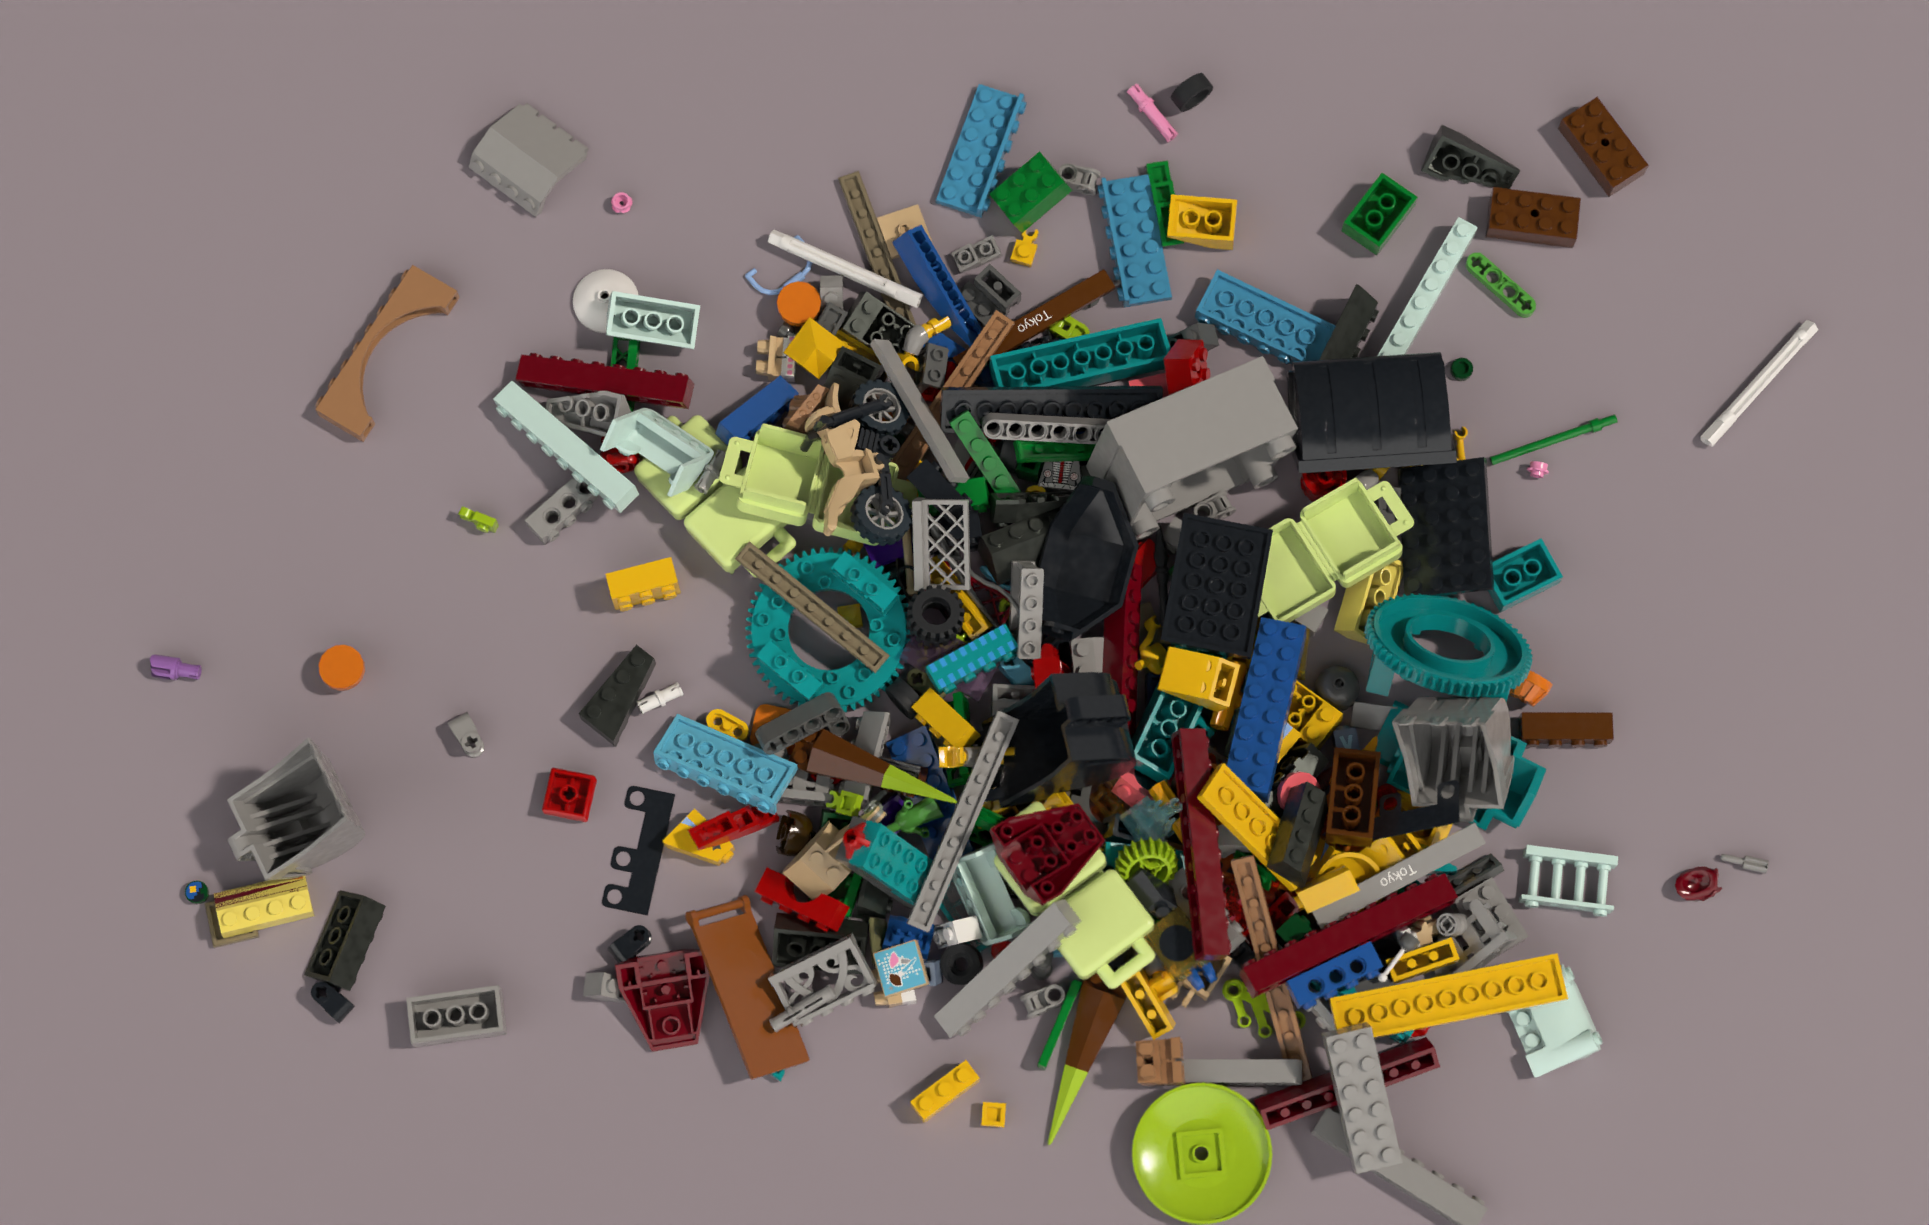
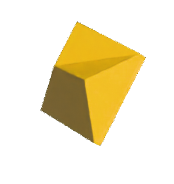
M809 317L783 353L817 379H820L833 363L845 343Z

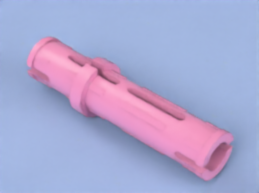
M1135 84L1127 91L1139 106V111L1144 112L1167 142H1170L1178 135V132L1175 131L1153 104L1154 100L1144 93L1139 84Z

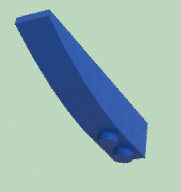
M919 225L906 231L892 242L926 299L942 319L947 316L949 317L951 329L971 347L982 331L981 326L923 226Z

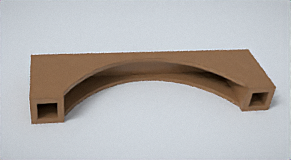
M414 265L409 270H405L401 276V283L397 288L394 287L386 305H382L379 308L374 323H370L367 326L364 338L361 342L358 341L352 350L353 354L349 360L346 359L340 367L341 372L337 378L334 377L330 381L327 393L318 399L315 409L318 416L364 442L375 425L373 418L367 413L363 395L365 368L374 348L390 331L411 319L437 313L449 315L460 298L457 290Z

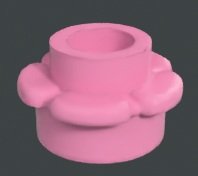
M623 192L615 194L611 199L612 209L617 213H627L633 204L632 198Z
M1531 461L1530 466L1527 468L1528 472H1531L1530 476L1535 478H1543L1544 475L1549 473L1547 470L1548 464L1543 462Z

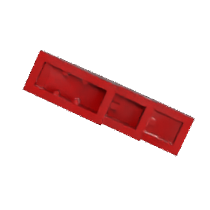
M748 805L733 813L727 811L688 829V833L697 849L702 850L764 829L779 822L780 818L777 812L775 815L769 812L764 813L758 810L757 807L753 806L750 808Z

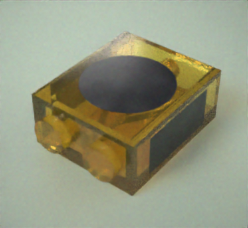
M1180 907L1154 924V929L1143 937L1174 983L1178 980L1183 982L1192 975L1191 971L1197 966L1203 968L1211 962V960H1195L1191 922Z

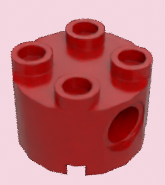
M1347 471L1302 473L1300 478L1301 489L1309 500L1314 502L1345 484Z

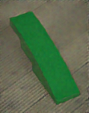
M1168 160L1146 164V170L1149 176L1162 247L1184 244V241L1167 237L1171 194L1175 195Z

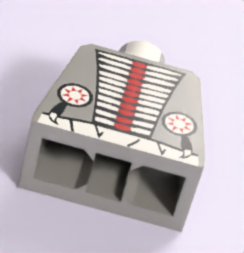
M1079 461L1045 462L1038 486L1043 487L1049 492L1073 491L1080 482Z

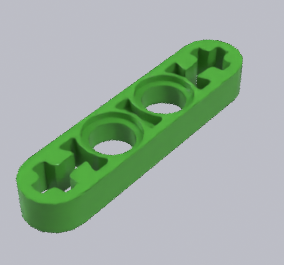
M1475 252L1469 255L1466 261V269L1470 274L1520 317L1527 318L1534 313L1536 302L1528 293L1483 254ZM1479 260L1480 265L1473 267V261ZM1487 266L1488 268L1485 270L1484 274L1481 275L1480 273L1482 272V269L1484 270ZM1489 273H1495L1499 280L1496 283H1491L1487 280L1486 276ZM1511 287L1515 291V295L1513 297H1506L1503 294V289ZM1518 295H1520V300L1517 301L1516 304H1514L1513 302L1516 301ZM1526 303L1530 304L1529 310H1528V309H1525V310H1522V309H1521L1522 304H1524V305H1525Z

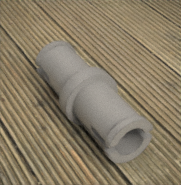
M717 450L709 465L704 467V473L697 484H695L696 490L704 494L708 493L715 479H719L726 452Z

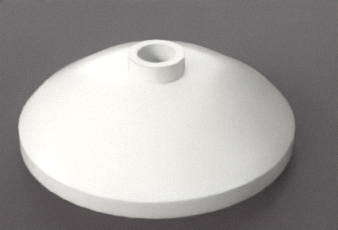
M602 269L588 274L579 282L573 295V308L577 318L586 328L598 333H606L607 312L612 291L638 295L635 284L628 276L616 270ZM606 293L609 296L606 299H602L601 295Z

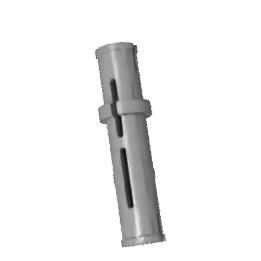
M829 984L798 1004L786 1007V1011L769 1021L777 1033L787 1025L799 1022V1018L837 996Z

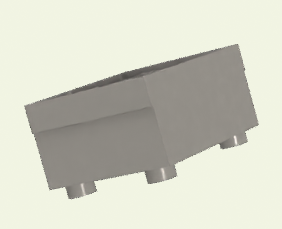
M1263 356L1106 422L1086 467L1091 476L1115 484L1136 540L1143 539L1156 532L1160 528L1157 521L1194 506L1218 492L1229 491L1250 481L1254 489L1268 485L1278 478L1274 467L1279 458L1288 455L1296 449L1292 437L1298 427L1274 383L1275 378Z

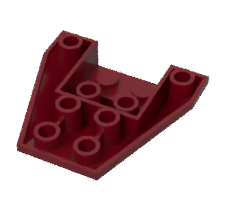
M1079 803L1010 817L990 829L998 858L1024 895L1042 906L1062 895L1105 842V839Z

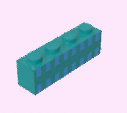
M1003 624L926 666L925 672L938 695L943 692L946 695L956 690V685L962 682L967 684L976 679L978 673L992 671L997 667L996 664L1002 660L1008 662L1017 656L1018 644L1007 625Z

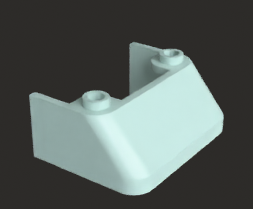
M641 408L613 419L600 448L604 452L615 447L625 456L639 453L670 474L668 481L671 487L667 494L670 497L688 490L703 472L704 467L710 463L714 455L710 447L649 408Z
M994 843L961 856L952 877L969 917L977 915L982 938L979 940L986 946L1013 939L1019 936L1031 924L1029 913L1020 907H1014L1001 875L994 864V857L997 854Z

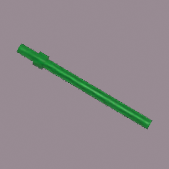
M1614 414L1602 419L1595 418L1589 420L1587 424L1491 456L1489 457L1492 465L1588 432L1595 433L1601 431L1603 427L1617 423V417Z

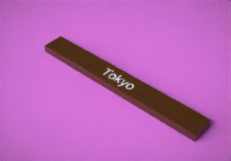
M1105 269L1014 321V326L994 355L1013 350L1115 290L1116 287ZM969 348L953 357V361L957 366Z

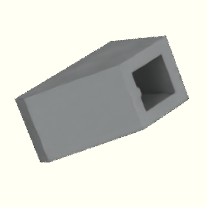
M821 276V314L828 302L843 309V276Z
M605 972L586 973L583 996L604 1001L626 1003L618 988L617 975Z

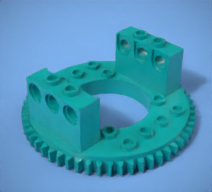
M821 547L818 554L814 548L811 549V555L802 551V558L794 554L793 562L787 558L786 566L780 563L778 565L814 594L824 591L840 592L852 597L861 605L869 621V639L890 655L876 674L858 659L848 666L836 670H821L803 662L794 652L789 638V625L796 609L765 584H759L762 592H754L758 600L750 601L755 608H748V612L753 616L746 618V621L752 624L745 627L746 631L751 632L750 635L745 636L746 640L752 641V643L747 645V649L754 650L749 654V657L757 658L752 663L753 666H760L756 671L757 674L765 673L761 680L763 682L770 680L767 687L771 689L776 686L774 694L777 696L783 693V701L790 697L789 704L791 706L796 701L798 706L823 693L830 692L835 695L844 713H847L848 706L856 710V703L865 707V699L872 703V695L880 698L879 690L885 691V684L893 683L891 677L899 678L896 669H904L900 661L907 662L908 658L903 653H910L911 651L905 645L912 644V640L906 637L911 635L910 630L906 628L907 620L905 618H907V612H904L908 608V603H901L906 596L898 595L902 588H894L897 582L896 579L888 581L891 575L890 572L882 574L884 567L880 566L876 569L877 562L874 560L869 564L868 556L861 560L860 553L857 552L853 557L850 549L847 552H843L842 548H839L837 553H834L833 547H830L828 553H825L824 548Z
M1410 593L1408 596L1403 594L1402 597L1396 595L1395 599L1389 597L1388 601L1383 600L1382 603L1379 602L1377 606H1374L1366 621L1365 639H1367V644L1370 645L1369 648L1373 650L1366 691L1388 697L1393 677L1396 673L1404 680L1437 692L1475 698H1504L1507 702L1510 689H1515L1516 686H1520L1521 682L1524 683L1525 679H1527L1533 661V654H1531L1532 650L1529 649L1530 645L1526 643L1527 640L1522 638L1523 634L1517 633V628H1512V624H1508L1505 619L1499 618V615H1495L1490 610L1483 609V607H1478L1474 603L1470 604L1465 600L1461 601L1457 600V598H1449L1448 596L1414 595L1413 593ZM1423 630H1440L1454 633L1473 642L1474 648L1482 651L1485 656L1475 660H1455L1442 657L1419 645L1412 637V634L1419 635Z

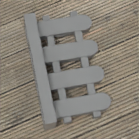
M760 744L753 745L757 748L762 749ZM786 748L774 754L788 761L790 757H787L788 752ZM798 769L793 780L788 785L792 789L786 788L778 803L827 807L826 802H833V795L829 794V791H834V784H830L831 777L817 775L816 782L807 781L808 773ZM806 788L815 789V791H806Z
M1479 899L1473 900L1470 903V910L1473 913L1470 917L1459 913L1467 921V929L1462 934L1470 946L1466 950L1463 949L1456 939L1457 936L1436 935L1439 941L1452 937L1460 960L1457 963L1434 970L1436 975L1433 978L1483 968L1518 939L1513 931L1503 930L1505 924L1503 921L1498 923L1489 910L1492 908L1489 902L1484 903ZM1476 920L1479 921L1486 931L1482 937L1472 924Z

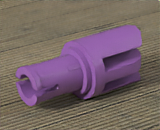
M155 654L150 657L152 677L177 680L179 677L199 680L201 677V665L182 663L180 658Z

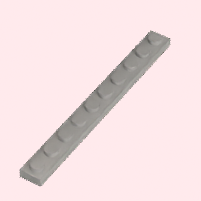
M996 711L906 924L929 933L1018 724V719Z

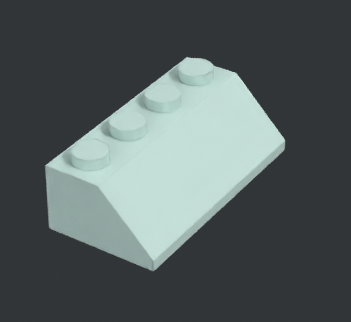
M612 291L607 312L606 335L694 349L700 305Z

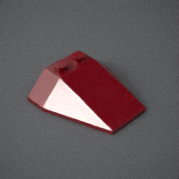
M680 949L638 956L615 964L618 988L652 1052L698 1044L710 977L700 949Z

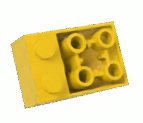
M1169 646L1157 690L1215 712H1221L1230 706L1240 665L1220 657Z
M1296 680L1287 722L1302 734L1296 741L1298 744L1304 745L1312 742L1320 750L1333 731L1342 722L1343 713Z
M1411 833L1375 840L1372 842L1371 848L1366 847L1359 853L1369 857L1383 871L1423 850V848Z

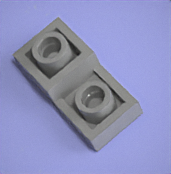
M992 235L973 245L969 243L951 253L961 273L1002 257V253Z

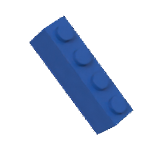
M780 375L720 421L715 434L727 446L732 437L752 440L756 432L761 429L762 424H775L780 420L784 412H789L790 402L794 395H799V392Z

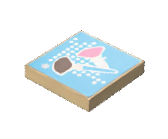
M915 939L873 953L885 998L930 985L918 940Z

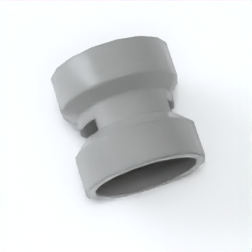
M1445 913L1439 916L1436 926L1438 932L1443 936H1461L1467 929V921L1462 914Z

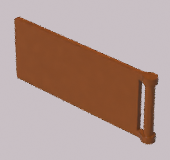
M743 895L738 897L737 900L699 911L691 910L686 912L685 918L693 930L750 1079L760 1078L808 1062L810 1058L797 1026L794 1027L791 1023L776 1033L769 1021L786 1010L768 979L770 973L774 972L775 969L751 911L749 897ZM740 908L744 913L707 925H699V920L735 909Z

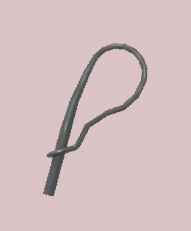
M935 524L929 529L936 542L943 536ZM944 538L938 543L947 553L952 549L949 548ZM955 549L950 554L957 563L958 561L960 563L963 561V558L959 556L958 550ZM940 551L937 554L940 560L944 557ZM947 558L944 560L948 562L952 571L956 568ZM970 569L971 577L988 587L998 590L1007 597L1019 616V605L1008 592L1000 586L984 580ZM957 570L954 573L961 584H965V576ZM972 586L970 590H965L995 628L1000 627L978 598ZM1018 627L1014 630H1009L1011 634H1016Z

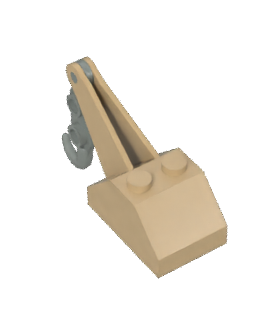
M886 790L880 791L870 800L863 809L865 814L860 818L879 823L884 818L886 813L882 810L883 805L879 801L887 794ZM828 821L782 871L786 877L812 900L816 899L821 893L825 895L830 894L851 872V869L835 859L842 843L843 835L849 825L839 830Z

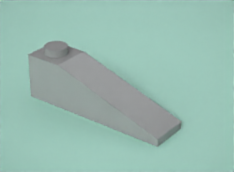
M598 391L595 393L547 399L545 408L566 427L604 437L613 419L631 413L625 395L610 391Z

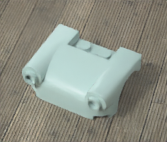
M1563 964L1560 966L1568 995L1567 1000L1507 1012L1512 1019L1527 1054L1526 1059L1534 1077H1540L1561 1066L1585 1059L1599 1051L1600 1045L1603 1044L1580 991L1574 982L1573 972L1570 967H1565Z

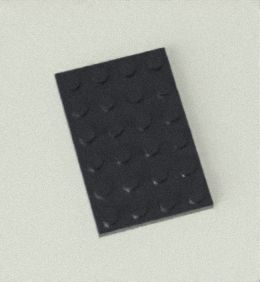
M1479 457L1458 460L1457 463L1422 465L1398 469L1401 501L1414 520L1413 527L1401 534L1404 594L1407 596L1410 593L1414 595L1446 596L1494 590L1486 458Z
M1189 513L1183 514L1160 643L1250 660L1273 534L1272 529Z

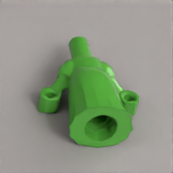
M907 797L903 801L902 809L896 813L895 822L886 827L892 832L901 830L905 833H916L923 838H928L930 833L927 827L919 828L917 826L944 817L935 799L926 797L913 805L912 800Z

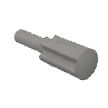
M1727 854L1721 855L1722 861L1740 864L1743 869L1765 874L1768 870L1769 860L1746 855L1744 858Z

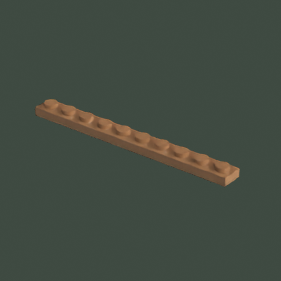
M996 310L943 387H971L989 362L990 356L994 355L1015 322ZM941 390L929 406L938 424H940ZM917 425L891 461L898 466L897 478L901 480H907L906 477L914 470L929 448Z
M1254 855L1232 859L1231 865L1256 960L1258 961L1264 958L1263 955L1273 949L1279 951L1255 857ZM1283 984L1265 993L1282 1058L1302 1060V1081L1312 1079L1292 997L1286 985Z

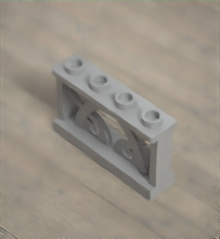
M1011 560L1010 595L1019 605V616L1015 607L1010 602L1009 630H1014L1018 627V632L1012 634L1018 644L1017 657L1019 659H1038L1041 657L1044 570L1035 566V561Z
M853 933L770 973L768 979L778 994L785 1010L790 1005L794 1006V1000L799 994L803 995L801 999L803 1001L817 992L808 988L814 979L813 966L818 965L828 973H839L836 986L833 989L837 997L799 1018V1022H793L794 1027L799 1024L803 1027L811 1023L813 1017L819 1014L821 1017L826 1016L834 1011V1007L840 1004L844 1007L852 1003L854 997L860 994L864 997L875 991L874 987L877 985V980L860 951ZM850 948L858 964L848 965L847 949ZM833 959L835 961L833 966L839 964V967H828L827 960ZM848 970L860 971L864 976L863 982L856 986L851 984V979H858V977L854 974H847ZM805 972L808 974L809 978L807 982L802 985L801 982H803L804 979H801L799 975L800 973ZM782 981H785L795 990L790 999L781 984ZM843 987H845L847 990H849V991H847V992H845V993H843V994L840 995V993H841Z

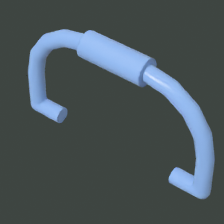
M796 235L794 237L800 241H803L799 235ZM807 260L805 269L785 282L783 287L789 283L803 281L811 269L812 262ZM755 268L745 275V278L760 293L778 295L783 289L781 287L769 290L761 287L752 278L757 273Z

